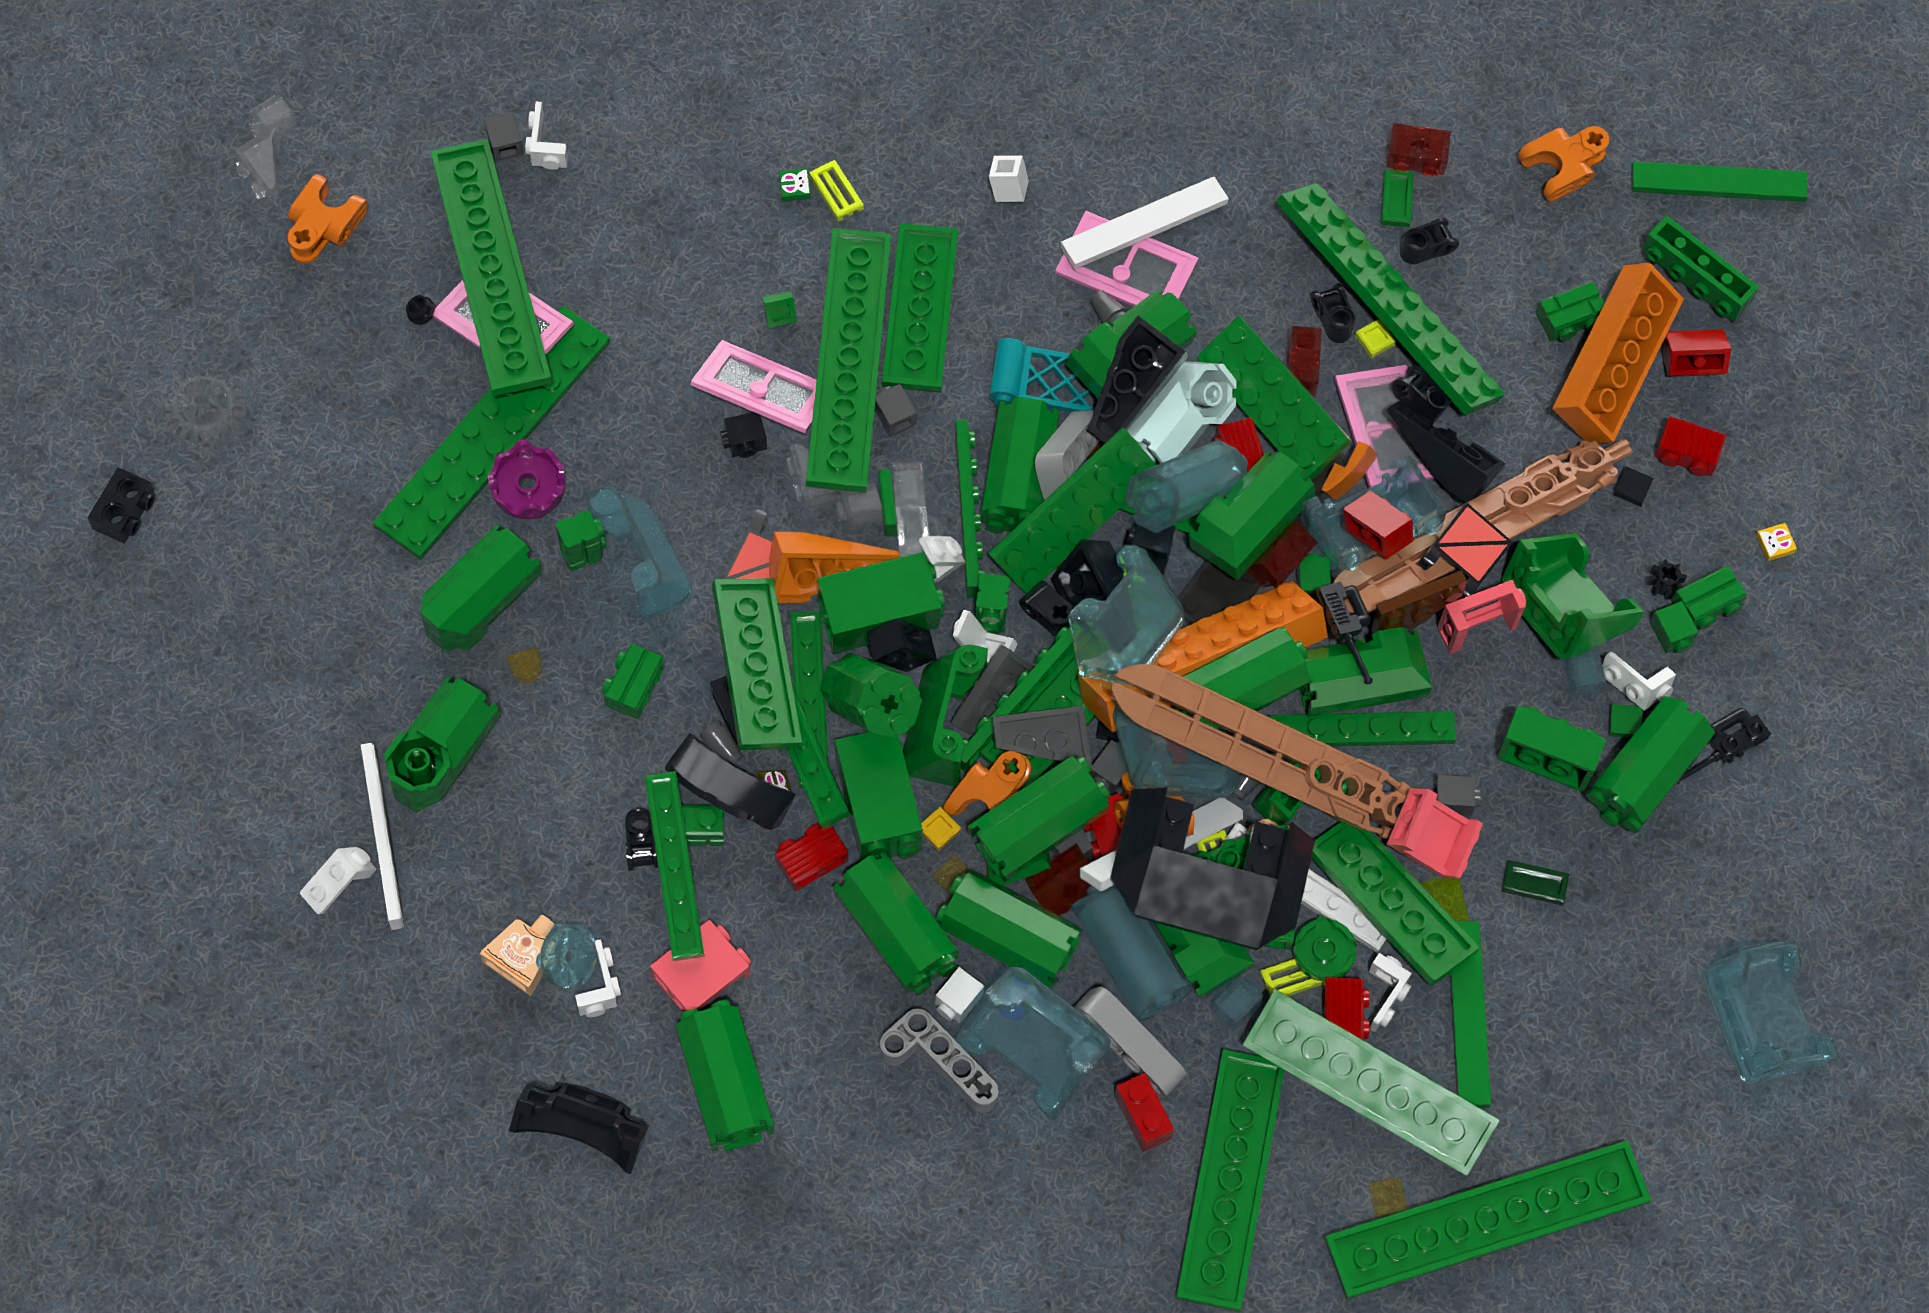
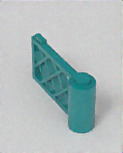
M1004 338L997 342L989 398L996 406L999 407V402L1006 400L1005 405L1011 404L1012 398L1019 396L1043 400L1048 403L1047 408L1049 409L1054 407L1066 412L1095 410V407L1089 406L1084 400L1092 392L1087 389L1079 394L1071 384L1078 377L1073 374L1067 378L1058 367L1067 362L1069 353L1026 346L1022 341L1012 338ZM1031 356L1043 358L1049 366L1038 373L1030 364ZM1053 370L1062 382L1050 389L1042 377ZM1035 381L1045 391L1039 397L1026 395L1027 386ZM1066 386L1075 398L1069 402H1063L1054 393Z

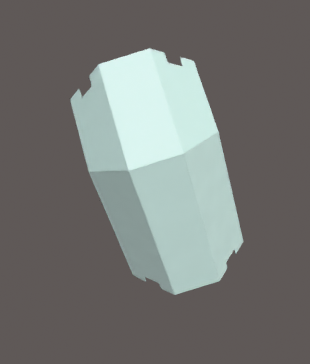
M1185 361L1162 391L1128 429L1129 434L1161 471L1169 477L1210 424H1223L1236 407V398L1232 397V389H1236V379L1224 364Z

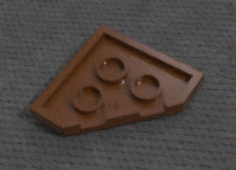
M1462 570L1376 604L1370 635L1371 640H1373L1372 634L1381 630L1405 627L1410 632L1420 624L1428 621L1432 615L1445 607L1446 604L1461 597L1467 583Z

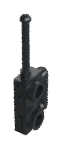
M1341 582L1319 587L1316 595L1326 614L1328 624L1332 627L1333 635L1336 636L1337 640L1344 639L1348 643L1363 675L1364 683L1370 685L1373 682V678H1370L1353 641V636L1360 635L1362 627H1366L1371 623V617L1358 589L1353 585L1343 587ZM1346 599H1349L1355 615H1350L1345 605Z
M1739 708L1711 724L1715 734L1710 745L1715 753L1687 770L1676 785L1715 761L1721 760L1723 764L1727 762L1730 764L1734 761L1735 757L1741 758L1744 752L1768 740L1771 733L1758 714L1751 717L1745 708ZM1740 722L1742 724L1743 730L1736 734L1727 735L1726 732L1724 733V731Z

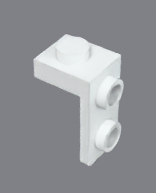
M536 101L535 112L530 111L529 129H532V137L526 138L525 153L530 155L532 166H543L549 170H556L559 167L567 168L568 154L566 144L541 142L544 113L542 102Z
M922 536L919 539L925 551L927 561H930L935 566L937 578L934 579L935 582L942 580L965 563L961 555L962 549L952 537Z
M963 610L960 619L954 625L953 637L960 646L976 645L988 648L987 666L990 663L991 657L998 651L1001 645L1006 646L1013 652L1016 649L1017 642L1013 638L986 632L970 611Z
M1611 651L1606 654L1600 670V674L1608 682L1613 684L1644 711L1658 701L1661 702L1665 696L1669 697L1673 692L1671 686L1676 674L1668 667L1646 680Z
M358 847L339 848L305 885L300 894L317 914H323L352 880L369 878L377 869L370 862V857L364 850Z
M601 939L595 941V946L606 987L575 995L580 1016L597 1017L604 1014L606 1009L617 1007L616 996L621 995L617 977L610 978L608 967L614 966L610 948L603 949Z
M1380 953L1372 963L1369 973L1392 986L1394 990L1373 1020L1370 1030L1376 1032L1380 1025L1384 1027L1388 1025L1395 1013L1391 1007L1396 1000L1402 1002L1412 987L1408 984L1412 973L1402 968V964L1394 957L1389 955L1385 957Z

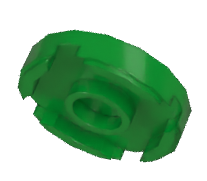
M1318 919L1302 927L1295 938L1293 954L1296 965L1303 974L1313 980L1324 982L1327 977L1342 978L1355 963L1357 949L1355 938L1346 926L1336 920Z

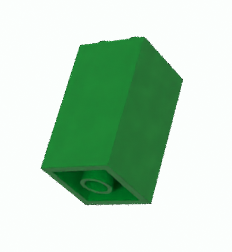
M925 551L817 578V602L833 655L868 646L870 643L868 631L897 618L926 630L939 628L940 618L944 617L942 607L945 606V601L941 588L936 589L934 581L937 578L935 566L930 561H927Z
M867 732L835 739V763L844 799L851 813L849 819L860 862L871 855H874L878 860L880 859L879 853L885 851L889 858L899 856L900 859L913 857L918 851H922L923 829L899 735L890 738Z

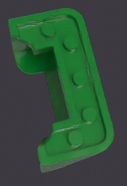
M1577 533L1520 540L1502 578V584L1513 580L1516 588H1520L1523 591L1526 605L1522 615L1555 655L1563 660L1576 658L1635 628L1644 614L1643 609L1631 598L1621 599L1614 606L1584 572L1589 559V549Z
M964 645L934 660L924 668L918 688L922 703L915 725L910 727L907 732L903 748V755L910 777L952 787L959 785L962 774L961 758L964 741L957 732L943 728L950 697L964 700L966 693L973 689L974 683L985 671L988 648Z

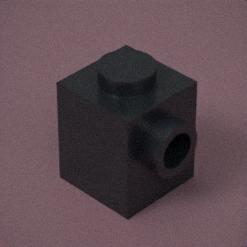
M750 412L724 419V430L720 431L721 441L724 449H730L732 458L737 456L748 458L755 455L758 451L767 449V437L760 414Z

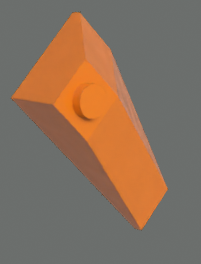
M774 532L769 554L770 578H774L778 603H804L811 601L810 596L817 594V578L900 557L899 551L805 532Z

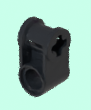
M1438 218L1430 223L1408 230L1400 247L1399 253L1402 260L1414 265L1455 251L1459 246V241L1453 238L1448 229V220L1446 218ZM1410 244L1417 245L1419 248H1414Z
M1338 283L1329 290L1322 292L1312 291V306L1322 323L1327 337L1336 343L1348 341L1352 335L1355 315L1348 302L1343 285ZM1335 323H1343L1346 326H1338Z
M1419 365L1411 366L1404 377L1397 378L1392 383V391L1400 401L1430 417L1433 422L1439 419L1451 403V399Z
M1040 581L1019 600L1023 611L1054 637L1057 636L1064 626L1069 628L1074 623L1073 606L1061 597L1046 581Z
M641 807L633 808L625 817L628 871H633L634 867L650 865L658 868L650 812ZM637 820H644L648 823V826L641 831L631 827Z

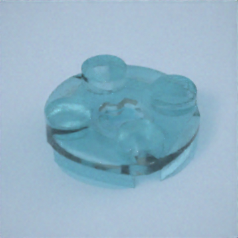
M555 924L551 928L536 958V965L538 969L542 970L548 982L558 987L572 988V986L576 984L581 985L589 979L597 961V953L593 952L592 943H595L593 935L585 927L575 924ZM570 949L569 955L571 956V960L566 961L565 956L567 951Z

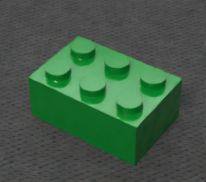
M1518 705L1496 759L1584 793L1595 772L1606 739L1600 737L1593 730H1581L1571 726L1568 721L1562 718H1550L1542 715L1536 708Z

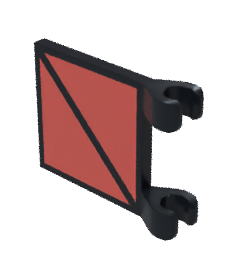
M1466 503L1433 545L1421 557L1418 565L1424 570H1428L1441 556L1458 571L1462 570L1467 578L1464 593L1458 598L1460 600L1475 593L1479 585L1513 542L1470 504Z

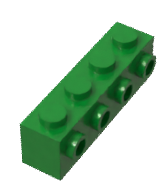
M1666 215L1647 236L1642 249L1647 258L1665 268L1672 278L1683 282L1692 289V292L1698 298L1704 299L1714 306L1721 316L1728 317L1735 322L1753 302L1759 286Z

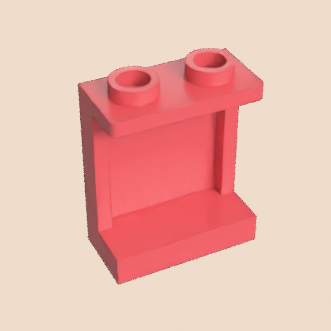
M1410 788L1387 845L1442 878L1459 879L1467 868L1469 856L1479 839V832L1483 823L1479 820L1467 819L1437 801L1438 794L1430 789Z
M710 919L700 926L704 957L673 962L670 950L650 965L651 976L682 1012L691 1009L701 1011L702 1007L743 976L746 979L750 976L749 964L751 961L747 954L741 948L736 950L729 942L731 937L720 924L716 927Z

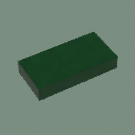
M1508 860L1501 892L1563 906L1570 874Z

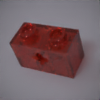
M1393 123L1386 167L1394 168L1398 171H1418L1428 176L1444 175L1448 162L1451 131Z
M1292 326L1288 341L1287 368L1310 394L1315 397L1319 383L1322 328Z
M1300 521L1291 522L1249 567L1248 571L1263 588L1282 585L1318 542Z
M1075 844L1050 862L1051 869L1047 868L1025 879L1031 892L1042 907L1058 916L1067 913L1076 903L1085 897L1093 895L1098 890L1080 878V868L1092 862L1078 844Z

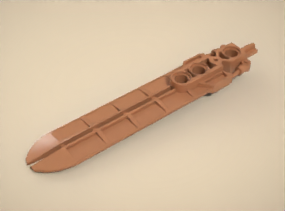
M1626 439L1624 441L1620 440L1605 449L1596 441H1582L1580 445L1567 449L1564 454L1559 456L1554 454L1548 455L1525 468L1522 474L1467 503L1511 540L1555 515L1562 516L1588 501L1589 496L1596 490H1603L1609 484L1615 483L1618 470L1613 464L1631 455L1632 449L1629 447V442ZM1568 458H1569V460H1570V462H1565V463H1562V462H1561L1562 460H1565V459H1568ZM1464 505L1413 531L1414 541L1387 560L1374 552L1344 569L1335 579L1334 583L1341 582L1343 587L1355 586L1367 611L1372 612L1375 611L1376 604L1431 583L1454 571L1455 568L1441 556L1428 570L1420 567L1418 561ZM1346 599L1345 605L1349 613H1355L1349 599Z
M1138 664L1117 671L1115 677L1152 695L1149 698L1112 682L1111 691L1120 709L1134 723L1317 808L1356 829L1379 834L1380 838L1389 840L1397 821L1395 808L1398 805L1402 809L1408 792L1412 788L1405 782H1398L1389 776L1388 772L1360 758L1356 759L1165 668L1150 664ZM1159 699L1164 700L1176 707H1179L1193 714V716H1187L1158 701ZM1200 718L1234 733L1233 737L1200 722ZM1241 737L1274 752V756L1241 741ZM1282 756L1300 764V768L1281 760ZM1316 768H1319L1322 777L1320 782L1315 778ZM1343 781H1346V783L1348 784V792L1346 795L1343 793L1341 787ZM1387 781L1395 787V791H1381L1383 787L1381 783ZM1369 814L1374 822L1382 825L1381 828L1370 825Z

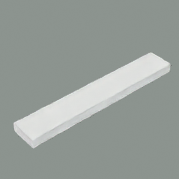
M1211 177L1061 241L1060 248L1075 270L1222 207L1228 203L1229 198L1216 178Z
M367 743L361 745L388 921L391 930L403 928L404 923L377 754L374 744Z
M1220 797L1192 811L1194 814V835L1186 837L1184 849L1242 820L1243 810L1224 797ZM1116 850L1080 868V878L1099 891L1113 886L1110 875Z
M1237 822L1224 842L1244 837L1249 834L1250 830ZM1309 869L1301 904L1316 914H1321L1326 919L1336 920L1349 929L1356 940L1378 953L1387 938L1341 889Z

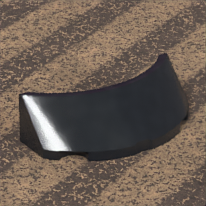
M689 733L665 766L667 772L676 771L677 778H679L678 782L698 797L744 821L745 819L753 821L762 828L769 830L781 825L796 796L791 791L766 782L735 766L713 752L691 733Z
M555 1082L552 1088L543 1087L537 1083L525 1086L517 1100L509 1131L513 1133H549L577 1140L602 1152L617 1163L625 1173L631 1174L648 1127L644 1121H639L629 1116L631 1111L629 1107L604 1093H599L583 1086Z

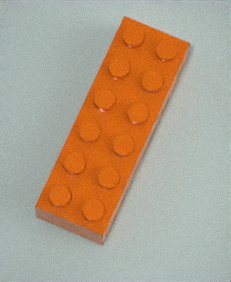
M1651 263L1623 266L1552 408L1584 441H1596L1597 443H1611L1615 441L1684 300Z

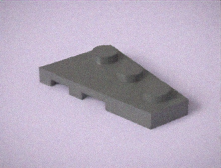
M1001 645L998 651L991 657L990 663L981 677L974 683L972 691L958 708L951 723L973 737L977 732L975 729L978 723L985 716L991 717L997 710L995 706L999 699L1005 693L1010 695L1017 687L1015 683L1021 674L1026 670L1030 672L1034 667L1012 650Z
M1084 706L990 718L994 748L997 750L1015 751L1023 755L1063 762L1071 756L1076 759L1083 756L1090 767H1092Z

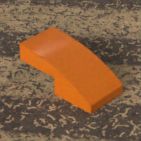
M1359 441L1346 467L1335 463L1321 490L1332 500L1342 497L1360 481L1378 454L1370 445Z

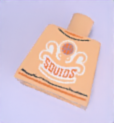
M540 915L531 927L517 919L481 951L482 962L531 996L555 954L554 944L547 937L556 925L544 915Z

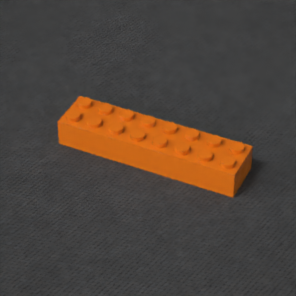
M1293 581L1283 583L1268 592L1255 595L1247 601L1227 607L1225 610L1210 617L1202 618L1182 629H1176L1168 635L1154 641H1148L1138 648L1120 653L1110 660L1095 664L1089 669L1078 673L1083 704L1111 732L1116 731L1134 722L1125 715L1114 699L1111 691L1112 682L1146 697H1152L1151 694L1115 677L1118 670L1138 664H1150L1165 668L1184 677L1282 627L1289 632L1294 642L1300 641L1306 648L1328 638L1323 607ZM1159 699L1158 701L1168 707L1172 706V704Z

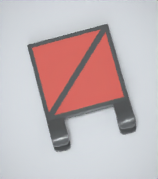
M756 510L750 526L723 579L770 578L769 554L773 539L761 534L768 523L766 512ZM801 529V530L799 531V532H805V533H810V534H811V532H809V531H807V530H805V529Z

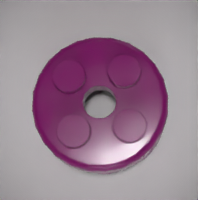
M519 440L510 450L498 454L494 460L491 473L488 474L491 495L496 505L504 513L519 519H535L550 513L562 500L566 488L564 467L555 453L549 448H537L527 440ZM525 478H532L536 481L535 486L531 489H523L519 484Z

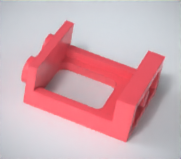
M1513 580L1446 604L1437 629L1449 654L1461 650L1469 628L1503 616L1510 631L1516 630L1525 609V595L1520 588H1516ZM1498 600L1497 602H1495V603H1493V604H1490V605H1487V606H1485V607H1482V608H1479V609H1477V610H1474V611H1471V612H1469V613H1466V612L1469 611V610L1475 609V608H1477V607H1480V606H1483V605H1485V604H1488V603H1491V602H1493V601Z

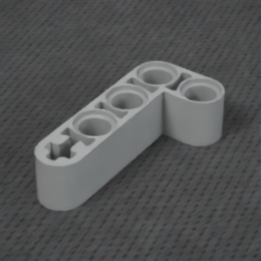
M1094 410L1071 412L1037 453L1035 468L1044 501L1077 471L1078 467L1099 443L1100 439L1088 431Z
M1097 987L1089 990L1068 1012V1017L1075 1026L1085 1033L1094 1031L1137 1076L1146 1073L1154 1091L1159 1097L1166 1098L1187 1075L1182 1065L1107 989Z
M919 1008L912 1009L881 1037L880 1056L888 1065H900L918 1051L974 1110L986 1113L993 1110L996 1106L999 1092L996 1082L927 1011ZM919 1021L925 1024L926 1029L922 1032H914L909 1026L911 1023ZM896 1042L903 1049L899 1053H890L885 1047L890 1043ZM936 1044H943L947 1047L948 1051L943 1055H937L932 1052L931 1048ZM962 1066L967 1068L970 1074L965 1078H960L953 1073V1070ZM978 1090L981 1093H986L987 1091H989V1099H987L985 1096L979 1099Z

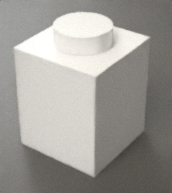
M994 156L989 179L995 202H1024L1029 180L1023 156Z
M959 967L936 994V1010L949 1021L954 1019L961 1023L983 996L984 985Z

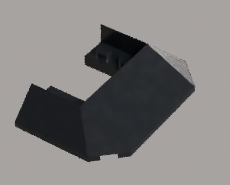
M1168 787L1131 790L1110 880L1128 903L1127 907L1134 917L1253 950H1259L1276 938L1295 930L1315 840L1293 822H1290L1285 830L1255 821L1243 870L1183 854L1194 804L1166 797Z

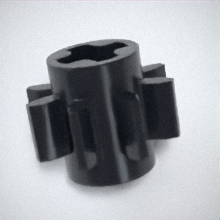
M1665 559L1660 568L1657 565L1652 566L1650 573L1653 576L1649 577L1647 585H1653L1655 590L1654 596L1660 594L1669 600L1673 592L1683 588L1682 583L1685 582L1687 575L1681 574L1679 563L1674 565L1668 563L1667 559Z

